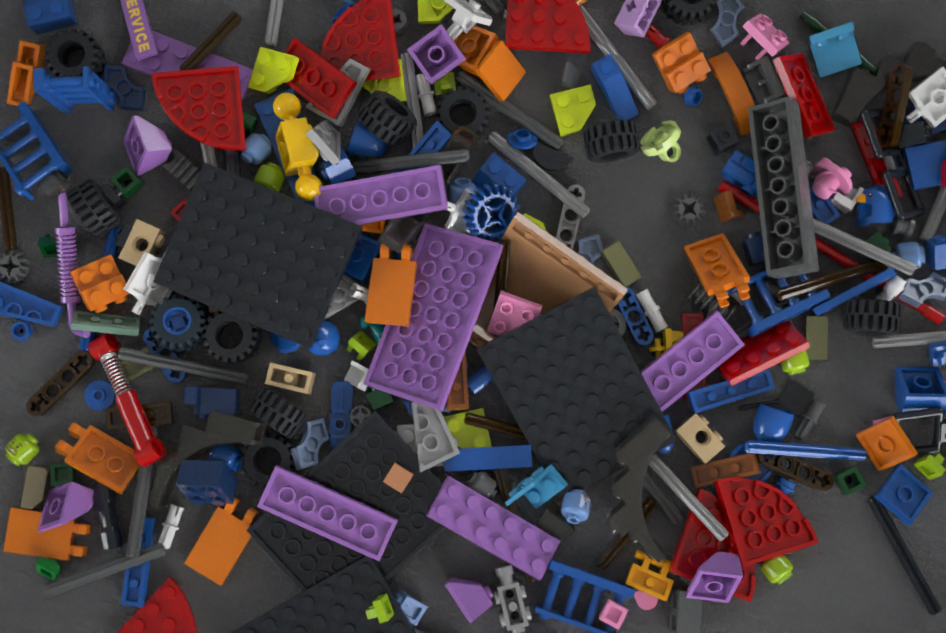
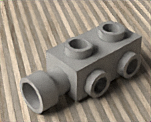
M511 564L497 567L495 572L501 584L497 585L498 591L494 592L496 604H501L503 613L499 614L502 627L506 626L507 631L512 630V633L526 631L525 627L529 626L528 620H532L529 606L524 607L523 598H527L524 584L519 585L518 580L513 581L512 574H514ZM507 590H513L514 595L512 597H507ZM517 611L519 613V617L517 619H513L511 617L512 612Z

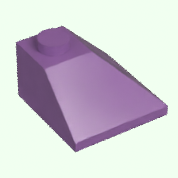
M442 24L407 49L431 85L466 60Z
M138 115L132 117L123 142L135 174L139 176L164 163L172 151V144L167 139L165 131Z
M72 481L49 490L37 531L44 532L56 528L88 512L94 502V490Z
M716 552L698 568L685 594L686 598L729 603L743 577L738 554Z
M451 576L445 584L469 623L473 622L494 603L493 597L495 596L488 585L485 587L482 582Z

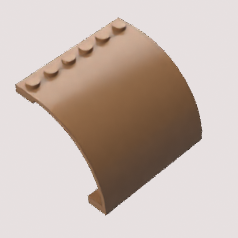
M519 212L514 216L501 240L511 241L507 293L543 305L540 314L593 286L597 289L610 313L628 290L620 282L608 276L600 268L591 264L583 256L574 252L565 243L557 240L546 230L540 228ZM497 267L469 342L477 348L498 337V335L487 332L493 315Z

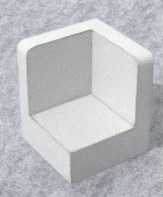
M852 187L847 195H842L839 192L833 193L830 201L838 210L846 214L853 209L856 204V198L862 194L864 188L854 189Z
M351 361V367L344 381H349L351 385L367 392L369 387L363 383L369 369Z

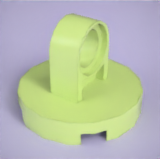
M675 121L661 122L663 126L658 129L652 127L640 141L642 145L640 148L647 156L659 155L663 161L675 162L681 154V149L676 142L680 137L681 130ZM672 147L673 154L669 158L667 150Z

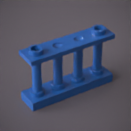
M83 66V76L52 77L43 68H33L34 91L62 113H72V106L74 104L100 103L108 111H114V104H116L115 92L88 66Z
M24 101L17 106L22 113L20 118L0 132V143L25 125H30L32 129L29 130V134L6 150L0 144V160L15 183L13 186L15 191L21 197L25 195L28 199L33 200L34 196L29 190L33 185L55 170H61L65 175L70 174L74 170L36 112ZM34 140H40L39 149L15 166L13 165L10 157ZM44 155L51 157L49 164L25 181L19 174Z
M766 270L750 277V282L747 284L748 286L756 285L771 312L769 313L770 316L764 319L763 316L760 317L750 298L743 300L742 303L752 319V326L746 331L750 338L824 303L831 296L827 289L818 292V290L807 293V299L803 301L796 297L787 299L789 307L782 310L776 304L763 281L770 276L767 275ZM806 274L796 275L800 282L809 280ZM785 278L775 279L780 288L789 286ZM736 287L727 290L729 296L734 293L738 294Z
M551 559L548 568L552 570L551 574L553 576L543 605H534V611L538 612L537 616L546 620L552 617L594 633H615L613 632L614 627L607 623L605 629L592 625L602 593H605L606 589L613 591V596H615L614 602L622 605L623 600H626L627 597L633 598L635 589ZM564 575L573 577V585L564 612L561 614L550 609L561 578H564ZM588 582L593 584L594 592L585 619L581 621L571 616L581 586Z

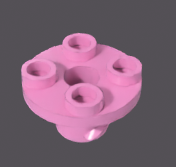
M822 158L814 166L816 178L812 185V191L817 197L828 199L833 193L839 192L842 195H847L851 191L852 181L850 177L852 174L847 168H840L828 158Z

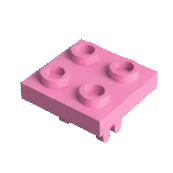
M761 13L748 20L742 26L749 34L740 43L744 46L754 38L764 48L755 57L756 60L761 59L767 53L773 57L790 43L787 40L786 34L781 30H777L772 25V20Z
M501 291L487 332L500 336L540 315L543 305Z

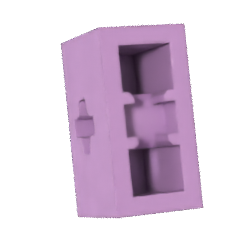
M625 0L614 24L625 35L644 37L662 0Z

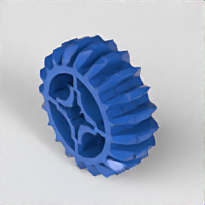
M492 183L491 186L484 184L483 190L476 187L477 193L475 195L469 193L471 200L465 201L468 207L462 209L463 213L466 214L462 219L466 223L465 228L470 230L469 232L472 236L488 241L492 239L498 241L499 236L503 237L512 219L517 214L516 211L520 207L516 203L518 200L511 190H507L503 185L498 187L495 183ZM487 208L492 211L495 217L490 215V212L487 210Z

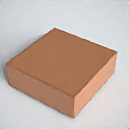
M395 462L383 482L402 494L414 474Z

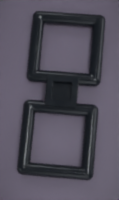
M883 108L862 110L860 117L874 156L877 159L884 158L887 170L882 172V178L897 219L904 220L923 215L925 209L918 190L912 191L908 170L902 158L903 150L899 148V144L894 148L882 150L871 118L881 117ZM903 176L914 205L913 209H903L892 178Z
M942 407L899 412L892 415L899 425L901 421L935 417L933 445L914 448L918 453L916 456L942 451V442H946V419H944V409Z

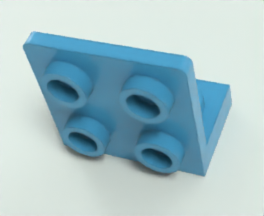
M853 22L808 37L819 77H824L862 63L853 34L855 30Z
M552 464L545 469L541 466L529 478L526 477L508 493L510 498L505 504L507 506L524 494L533 507L537 509L563 490L568 484Z

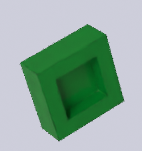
M41 556L36 562V572L54 582L61 575L60 566L54 559H46Z

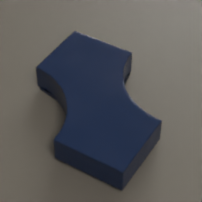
M104 65L103 81L118 94L121 108L144 111L146 90L131 83L127 74V67Z

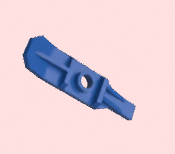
M336 381L331 386L329 441L333 449L351 434L350 413L353 405V386L349 381ZM338 420L344 422L342 428H337L336 422Z

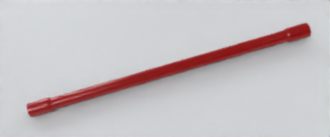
M723 180L717 191L723 193L731 190L734 200L760 215L759 202L745 194L728 181ZM815 236L816 248L824 255L846 268L860 264ZM871 273L862 276V278L867 280L877 275V273ZM888 280L876 286L883 290ZM902 301L937 325L946 316V314L930 304L923 302L916 308Z

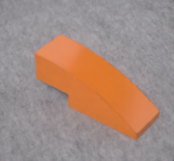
M20 40L17 61L12 63L7 104L18 106L25 101L30 106L35 94L33 68H43L47 45Z

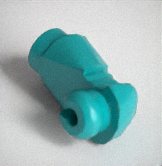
M360 317L361 327L366 328L369 326L378 345L385 327L382 324L366 323L364 321L365 317Z

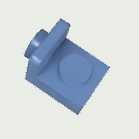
M399 589L395 597L410 623L417 626L428 607L408 595L404 590Z

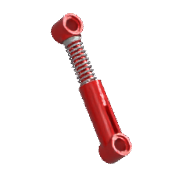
M104 333L88 344V350L94 359L102 362L103 368H105L104 370L108 375L107 377L111 382L110 384L114 388L113 391L117 395L115 402L135 446L133 454L136 461L141 466L147 467L165 455V447L155 437L136 391H132L130 385H128V379L125 378L126 375H123L125 372H123L122 365H119V358H117V351L120 348L117 338L113 334Z

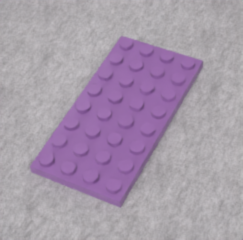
M425 223L411 260L417 262V271L409 327L385 326L363 384L443 412L499 262L503 245Z

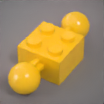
M282 93L273 102L274 113L277 117L284 120L280 122L275 139L285 176L299 174V178L295 183V192L303 201L311 202L314 201V197L317 194L320 195L319 187L323 186L321 180L311 173L317 157H319V151L306 135L312 129L311 124L307 123L306 117L297 119L301 110L299 99L294 94Z

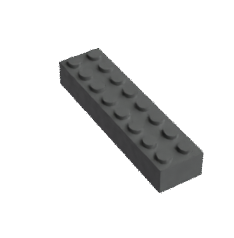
M788 96L749 107L748 113L766 273L770 277L781 279L819 271L799 103Z

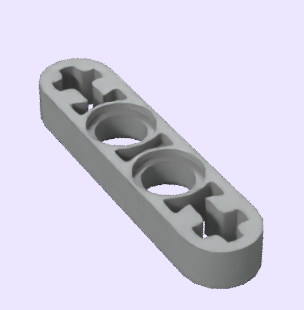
M577 184L571 185L567 190L571 193L574 190H578V194L581 197L577 198L584 203V188ZM563 203L556 239L570 246V249L573 250L580 216L577 214L575 220H567L565 212L572 209ZM563 230L571 232L572 239L570 241H563L560 238V233Z

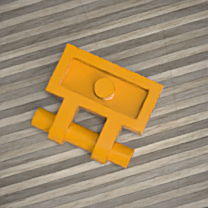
M637 549L635 558L642 560L641 566L632 563L624 584L666 602L674 580L666 577L671 561L657 558L649 551L644 552ZM652 564L660 568L659 574L648 570L649 565Z

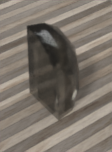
M553 500L545 507L546 511L535 522L537 527L553 537H567L575 532L574 524L568 522L563 517L561 507Z

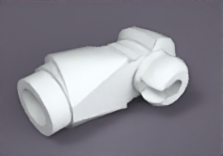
M898 275L890 278L883 287V292L876 295V299L892 300V298L905 289L904 285L907 281Z

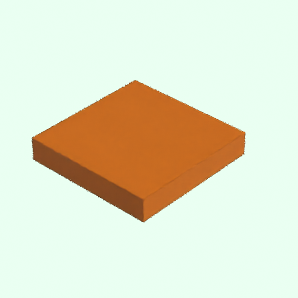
M502 40L495 43L475 69V72L499 102L505 101L526 73L525 69Z
M894 416L855 434L879 472L918 454Z

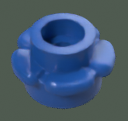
M696 86L688 88L683 94L685 105L690 107L698 106L702 100V91Z
M24 320L14 323L11 327L12 337L21 342L27 341L33 333L30 323Z
M781 476L777 482H774L778 485L777 489L787 495L789 492H795L793 489L796 484Z

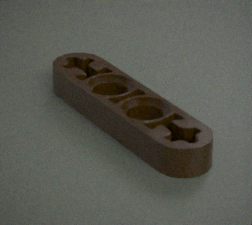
M898 63L890 71L877 136L881 147L894 148L900 141L913 77V69L910 65ZM899 89L901 95L900 98L897 101H895L894 93ZM895 111L896 119L891 123L890 114Z
M77 352L26 403L27 412L32 416H43L93 368L96 360L90 352ZM82 356L88 357L87 365L82 364L77 369L72 366L73 364L78 366L82 362ZM67 370H71L74 373V378L70 382H66L63 377ZM52 385L58 388V394L55 397H50L48 394V389ZM44 398H45L46 400L50 401L49 403L46 402V401H44V402L39 406V407L41 408V410H40V411H39V410H35V411H34V408H35L34 403H35V402H36V403H40V402H42V401L44 400Z
M756 453L759 465L818 491H827L833 486L834 480L829 472L796 457L766 454L769 457L775 458L774 460H764L762 454ZM783 458L787 459L789 463L787 470H783L780 467V461ZM802 466L808 472L805 479L799 476V469ZM823 477L825 484L821 485L820 481L813 478Z

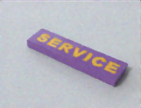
M120 0L136 59L141 61L158 55L144 1Z

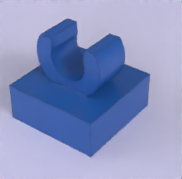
M946 340L929 344V363L933 367L946 364Z

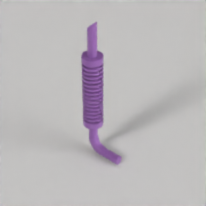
M61 193L58 196L60 226L55 227V234L58 235L55 238L58 239L56 240V243H58L56 245L58 249L56 250L59 252L57 253V256H59L57 260H59L58 265H60L58 266V269H60L58 273H61L59 274V282H61L59 286H62L60 287V290H62L60 298L61 303L67 304V319L71 329L73 312L76 311V303L81 302V295L70 274V271L78 268V265H76L78 257L75 256L77 255V252H75L77 244L74 243L76 242V239H74L76 235H73L76 231L75 226H69L67 194ZM71 330L75 335L88 338L91 334L90 331Z

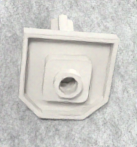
M444 0L456 9L452 17L454 23L447 29V33L453 41L462 31L467 34L476 23L490 26L493 21L492 17L481 10V5L474 0H469V2L466 0Z

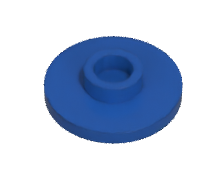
M518 129L508 135L507 141L513 148L530 149L537 144V136L529 130Z
M98 380L92 382L85 390L84 398L86 404L91 409L97 411L109 408L115 401L114 388L106 381Z

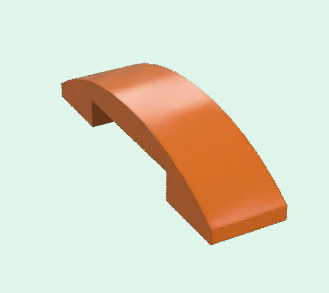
M728 52L708 59L707 62L715 80L718 79L734 114L733 120L740 135L744 136L751 133L748 108L755 105L739 69Z

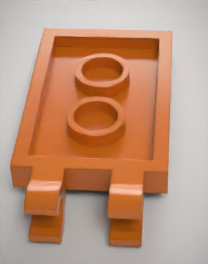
M724 233L683 246L684 253L708 296L715 294L721 308L729 306L727 300L729 295L726 290L736 287L741 301L750 298L747 292L750 291L747 284L750 282V276Z
M381 243L380 258H373L364 321L373 324L409 327L417 271V262L411 261L413 248H411V245L402 244L401 260L390 259L392 253L390 243Z
M73 422L68 428L70 431L68 434L78 438V442L72 447L60 439L55 445V448H57L55 451L60 455L66 456L64 459L66 464L122 495L139 471L140 464L134 457V449L92 425L84 429Z
M234 497L233 504H226L225 508L217 507L184 564L220 586L224 584L252 536L246 530L251 526L259 511L251 507L246 512L243 520L234 515L233 512L241 501Z
M11 507L3 551L66 561L70 560L71 555L86 556L88 547L73 545L75 533L90 534L91 525L76 523L77 518L64 525L44 532H38L43 511Z

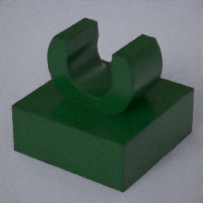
M46 233L45 237H39L38 246L44 258L59 257L57 256L59 252L56 250L58 249L56 247L58 244L56 240L58 239L51 237L49 233Z
M65 462L50 464L52 487H59L71 481L76 483L75 468Z

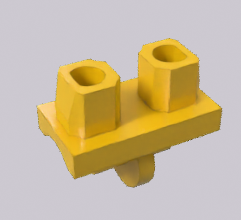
M671 328L662 330L663 346H661V338L654 339L655 347H649V352H655L656 358H658L663 351L668 350L683 337V332L672 331Z

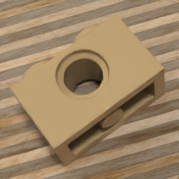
M136 219L118 258L137 266L144 252L156 257L157 249L161 248L164 244L165 232ZM144 241H147V242H148V247H147V249L144 250V251H141V250H140V245H141V243L144 242Z
M270 363L265 384L311 395L316 374Z
M694 413L673 431L698 460L706 464L725 447L722 443L724 439L717 431L714 430L712 432L707 426L709 422L703 415ZM698 431H702L705 434V440L702 443L696 440V433Z

